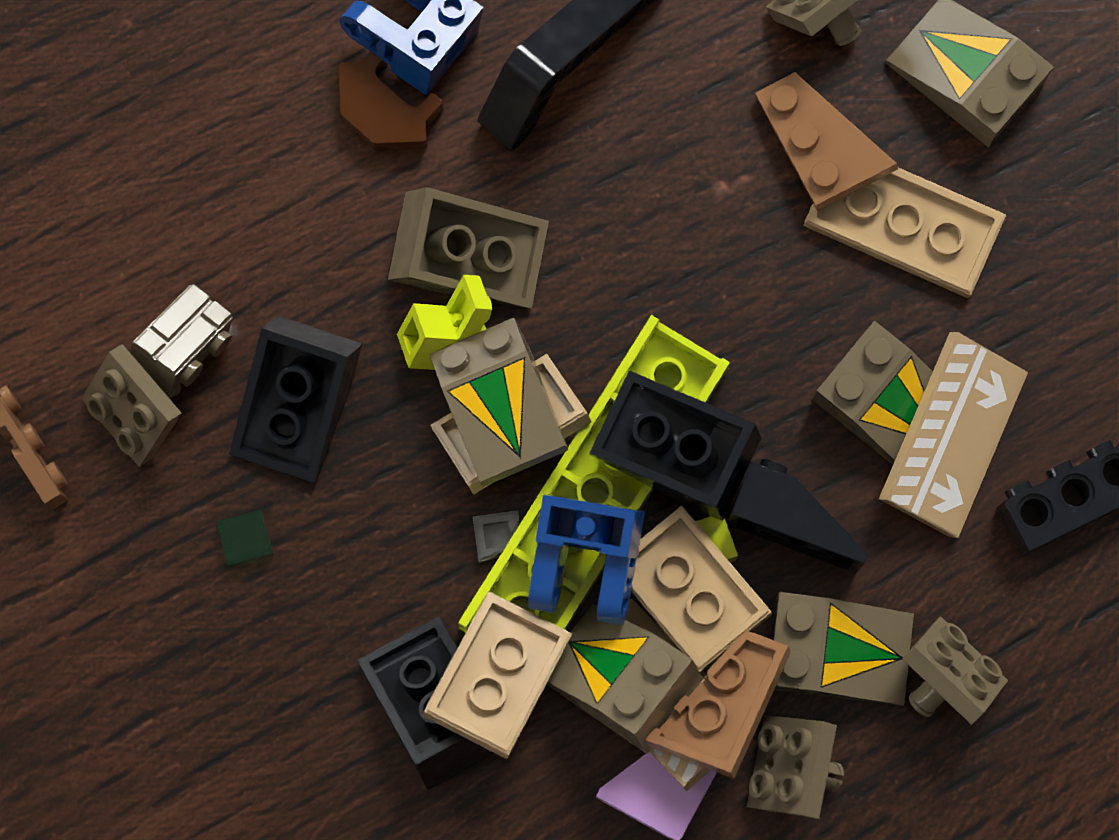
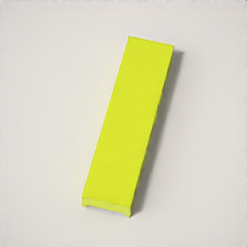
M651 315L589 413L592 422L577 432L568 447V451L562 456L459 620V629L465 633L467 632L489 591L567 630L603 572L606 554L594 550L569 547L560 598L555 612L550 613L530 609L528 604L529 590L538 543L535 541L543 495L641 511L654 489L589 454L628 372L632 371L708 403L728 371L730 362L724 358L716 357L660 323L658 318Z

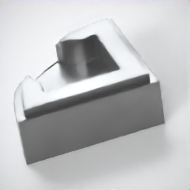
M518 510L473 517L479 564L491 561L501 555L518 528Z

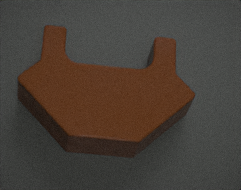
M370 51L360 62L340 63V114L342 121L375 151L427 148V128L444 110L442 100L435 93H431L418 106L408 105L377 77L388 63Z

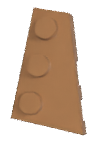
M794 72L755 93L760 106L817 211L898 170L897 163L797 73Z
M5 385L0 388V434L6 442H11L14 447L11 449V452L44 504L53 510L68 501L62 490L68 483L54 461L47 465L38 451L44 447L41 438L30 423L23 427L14 413L21 409L11 390Z
M744 630L707 671L708 676L689 696L685 695L674 707L675 712L659 729L655 728L645 738L647 745L734 779L791 653L789 646Z

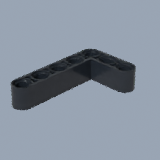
M572 0L511 53L498 75L477 122L510 151H514L534 130L556 86L654 0Z

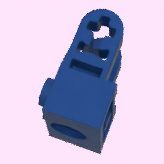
M359 0L354 1L339 19V23L345 33L391 65V72L426 96L478 33L484 8L474 0H404L422 12L407 30L369 4Z
M543 495L535 541L538 543L529 590V608L554 613L560 598L569 547L594 550L606 554L598 601L597 620L622 626L628 611L645 512Z

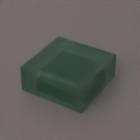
M261 509L216 521L227 564L230 568L274 555Z

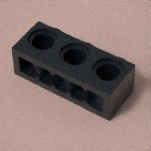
M1111 440L1106 441L1086 452L1089 460L1075 467L1068 460L1046 471L1048 480L1034 487L1027 480L1004 492L1008 500L1001 503L997 508L1022 557L1119 509V486L1109 484L1103 476L1104 465L1113 464L1119 467V445L1114 447ZM1073 484L1082 491L1083 502L1080 506H1072L1065 502L1062 497L1063 485ZM1033 504L1040 509L1042 513V523L1040 526H1030L1023 521L1021 517L1022 505Z

